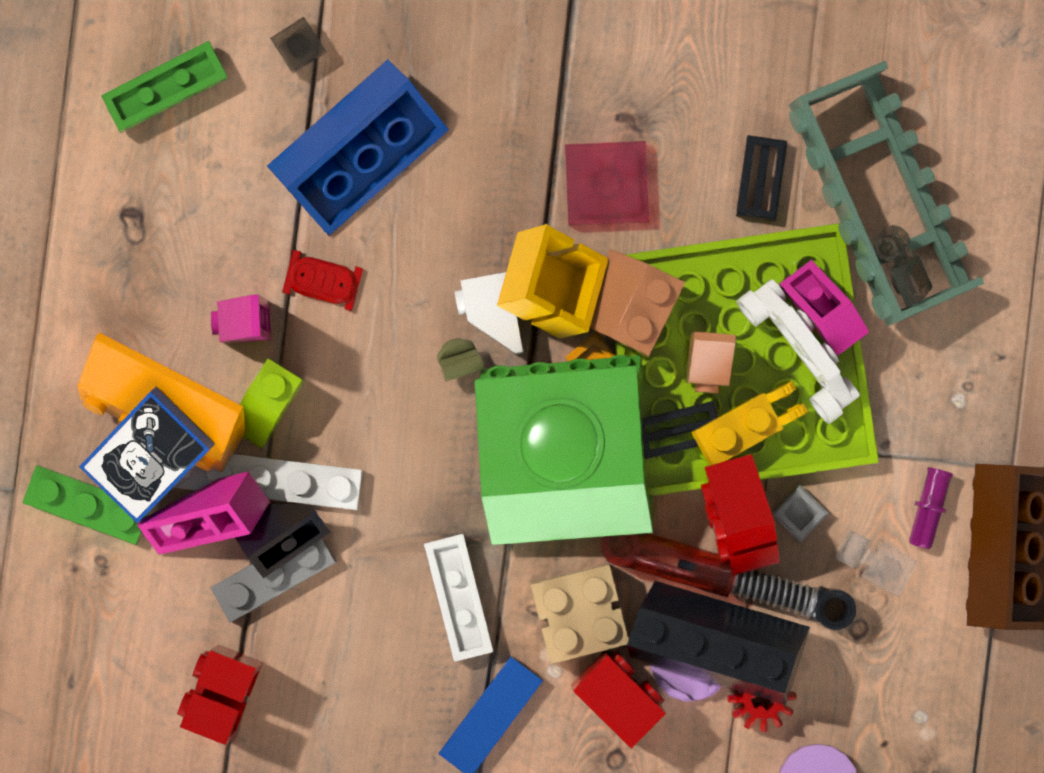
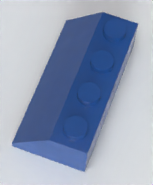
M387 59L271 161L267 167L329 236L449 129L410 80Z

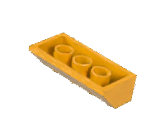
M98 332L77 385L80 399L83 400L82 405L100 416H103L106 412L117 418V422L120 424L146 395L157 387L215 443L195 466L205 471H210L213 468L222 473L246 433L243 406Z

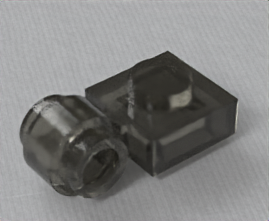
M890 225L883 228L876 236L874 249L881 259L889 262L893 261L894 266L890 270L892 273V285L895 291L902 296L907 307L920 303L933 286L918 252L911 253L908 233L899 226Z

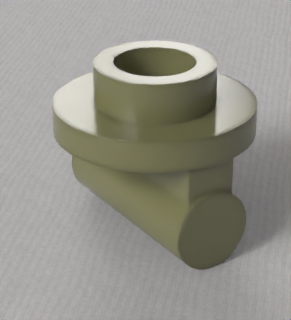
M451 339L442 346V349L437 354V361L441 367L445 382L484 369L482 358L477 353L474 343L470 340Z

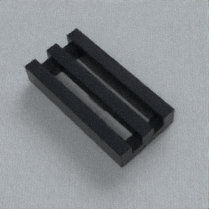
M747 135L735 216L776 221L787 148L786 140ZM754 145L761 146L752 209L746 208ZM770 147L777 148L769 211L761 210L769 150Z
M714 401L642 418L644 459L698 447L695 439L655 449H650L649 442L694 431L716 419L718 415ZM705 411H708L709 419L646 433L645 426Z

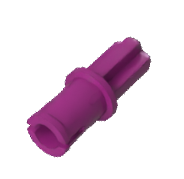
M932 467L927 468L928 472L920 501H915L914 504L918 508L909 537L910 544L924 549L932 547L941 513L946 514V509L943 506L951 478L953 477V473Z

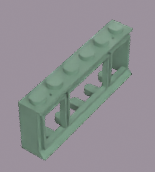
M883 61L802 95L788 106L791 110L789 112L791 125L798 134L801 133L807 146L805 152L808 163L814 171H818L824 184L822 186L824 199L829 207L835 209L840 220L838 226L840 235L847 245H851L857 258L855 261L857 273L863 282L868 283L873 294V309L881 320L884 319L886 326H889L984 284L981 276L971 281L968 278L960 260L968 255L967 247L962 241L954 244L944 224L945 221L951 219L950 209L946 204L937 207L927 186L935 181L934 173L930 167L920 170L911 148L918 145L917 135L913 130L904 133L895 114V111L902 107L901 99L897 93L887 96L878 76L888 69L886 62ZM861 85L880 129L830 150L810 106ZM886 140L926 232L876 254L835 162ZM931 243L951 287L900 309L881 265Z

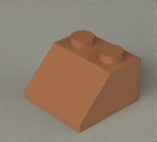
M610 249L607 255L609 260L589 329L642 356L649 357L685 282L647 263Z

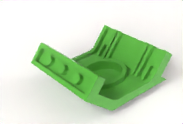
M616 355L611 358L591 360L579 358L568 362H536L531 365L511 367L498 365L481 370L480 379H475L481 497L492 545L653 533L655 506L653 495L648 493L641 416L643 375L641 355Z

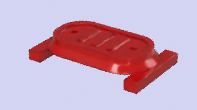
M293 250L282 293L290 295L291 289H293L300 295L334 304L346 302L344 309L352 311L363 268L355 266L353 273L348 267L313 257L300 258L301 252Z

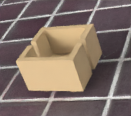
M609 563L530 583L539 621L548 619L549 623L542 625L541 629L550 664L627 645L629 639L620 606L612 607L611 602L618 601V596Z

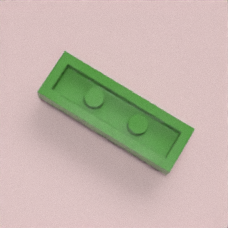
M207 41L101 95L119 132L123 133L229 78L210 41Z
M36 465L24 496L23 504L135 545L139 543L142 531L137 526L138 523L100 487ZM150 511L143 518L149 516Z

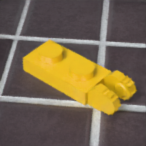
M793 381L787 382L767 394L761 393L691 432L709 466L729 460L784 429L783 425L808 412L803 403L796 404L787 409L785 413L777 416L770 404L791 395L796 390Z

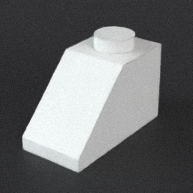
M506 272L460 280L462 290L454 291L458 314H467L470 324L515 355L523 353L517 316L497 306Z

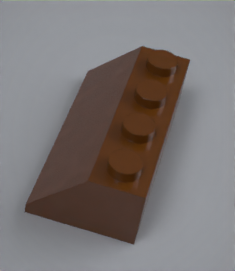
M975 463V476L972 482L974 496L973 514L970 521L971 551L968 561L969 587L966 600V626L1003 630H1044V467Z

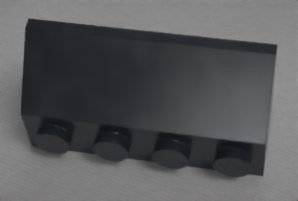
M655 580L639 607L627 648L631 658L786 705L810 627Z

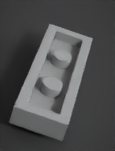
M322 538L264 579L253 564L210 587L231 623L336 563V560Z

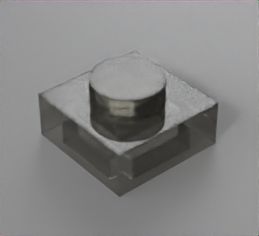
M302 17L270 38L293 74L327 53L305 17Z

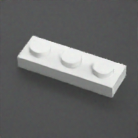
M464 534L424 543L454 662L493 652Z

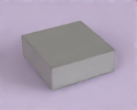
M798 485L772 512V515L799 542L829 514L801 485Z

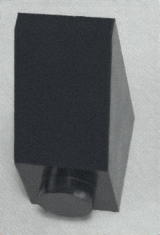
M268 504L252 533L235 537V539L264 579L328 535L330 531L312 505Z

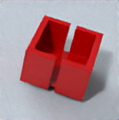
M750 454L704 467L707 483L700 486L705 502L704 508L710 529L713 528L716 536L715 544L721 563L729 561L733 576L780 563L775 522L753 455Z
M221 645L215 646L210 651H205L204 654L201 653L192 674L193 677L198 678L195 690L191 688L189 692L185 693L177 715L183 717L180 728L227 745L235 736L247 705L243 701L245 696L250 697L263 662Z
M605 650L571 684L572 691L632 749L666 714L661 706L665 699L647 680L640 685L632 677L636 672L634 667L618 651L611 656Z

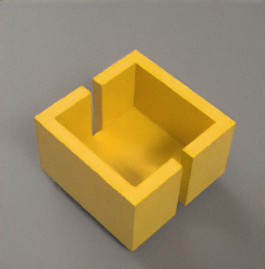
M547 224L520 231L516 236L497 306L523 320L533 319L532 325L559 339L589 332L609 258L582 243L573 245V238Z

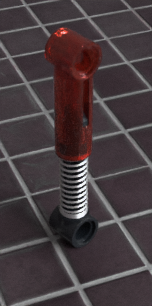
M652 533L627 535L631 539L632 547L630 552L622 557L615 556L610 552L609 542L613 536H604L600 539L602 555L608 562L616 566L728 598L729 594L732 593L734 595L737 592L739 593V598L743 594L746 595V600L750 596L753 597V602L757 598L760 599V604L764 600L767 601V606L770 603H774V608L780 605L781 610L787 607L788 612L791 609H794L795 614L797 611H801L802 616H808L810 621L820 623L831 630L846 628L853 622L856 616L854 599L848 593L838 588L823 586L815 588V586L809 587L808 584L802 587L801 582L795 585L794 580L788 583L787 578L782 581L780 576L775 579L773 574L768 577L767 573L764 572L761 575L760 570L756 572L752 570L733 576L729 561L721 563L718 553ZM641 548L678 558V564L676 566L639 555ZM831 598H840L844 604V612L838 619L829 620L824 614V605Z

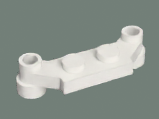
M771 279L755 292L748 291L736 300L737 305L754 326L759 325L768 317L774 322L821 385L822 389L810 398V402L821 418L830 424L843 414V408L860 396L859 392L848 378L841 377V371L835 365L839 360L831 347L825 342L820 345L811 333L814 330V326L807 315L801 310L796 312L792 306H789L784 301L786 296L783 290Z

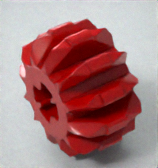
M740 691V694L727 695L729 703H742L731 712L734 718H739L748 712L743 724L747 729L754 725L756 718H758V726L761 732H767V719L769 718L780 728L783 726V722L777 715L779 711L789 716L794 712L791 707L771 700L764 707L759 702L752 704L751 698H756V696ZM790 691L788 700H795L797 694Z

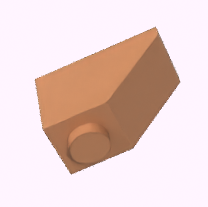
M693 332L690 334L686 383L695 384V392L719 394L720 386H729L736 335Z

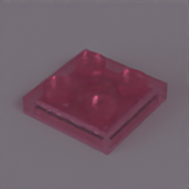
M646 141L565 144L568 226L649 222Z

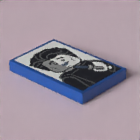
M155 387L79 467L138 523L215 443L167 396Z

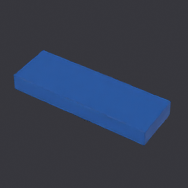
M510 656L438 754L461 772L475 773L543 682V679Z

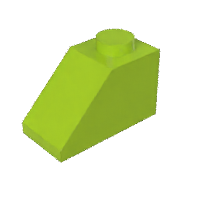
M267 358L240 403L244 409L246 429L243 437L263 449L306 381L274 360Z

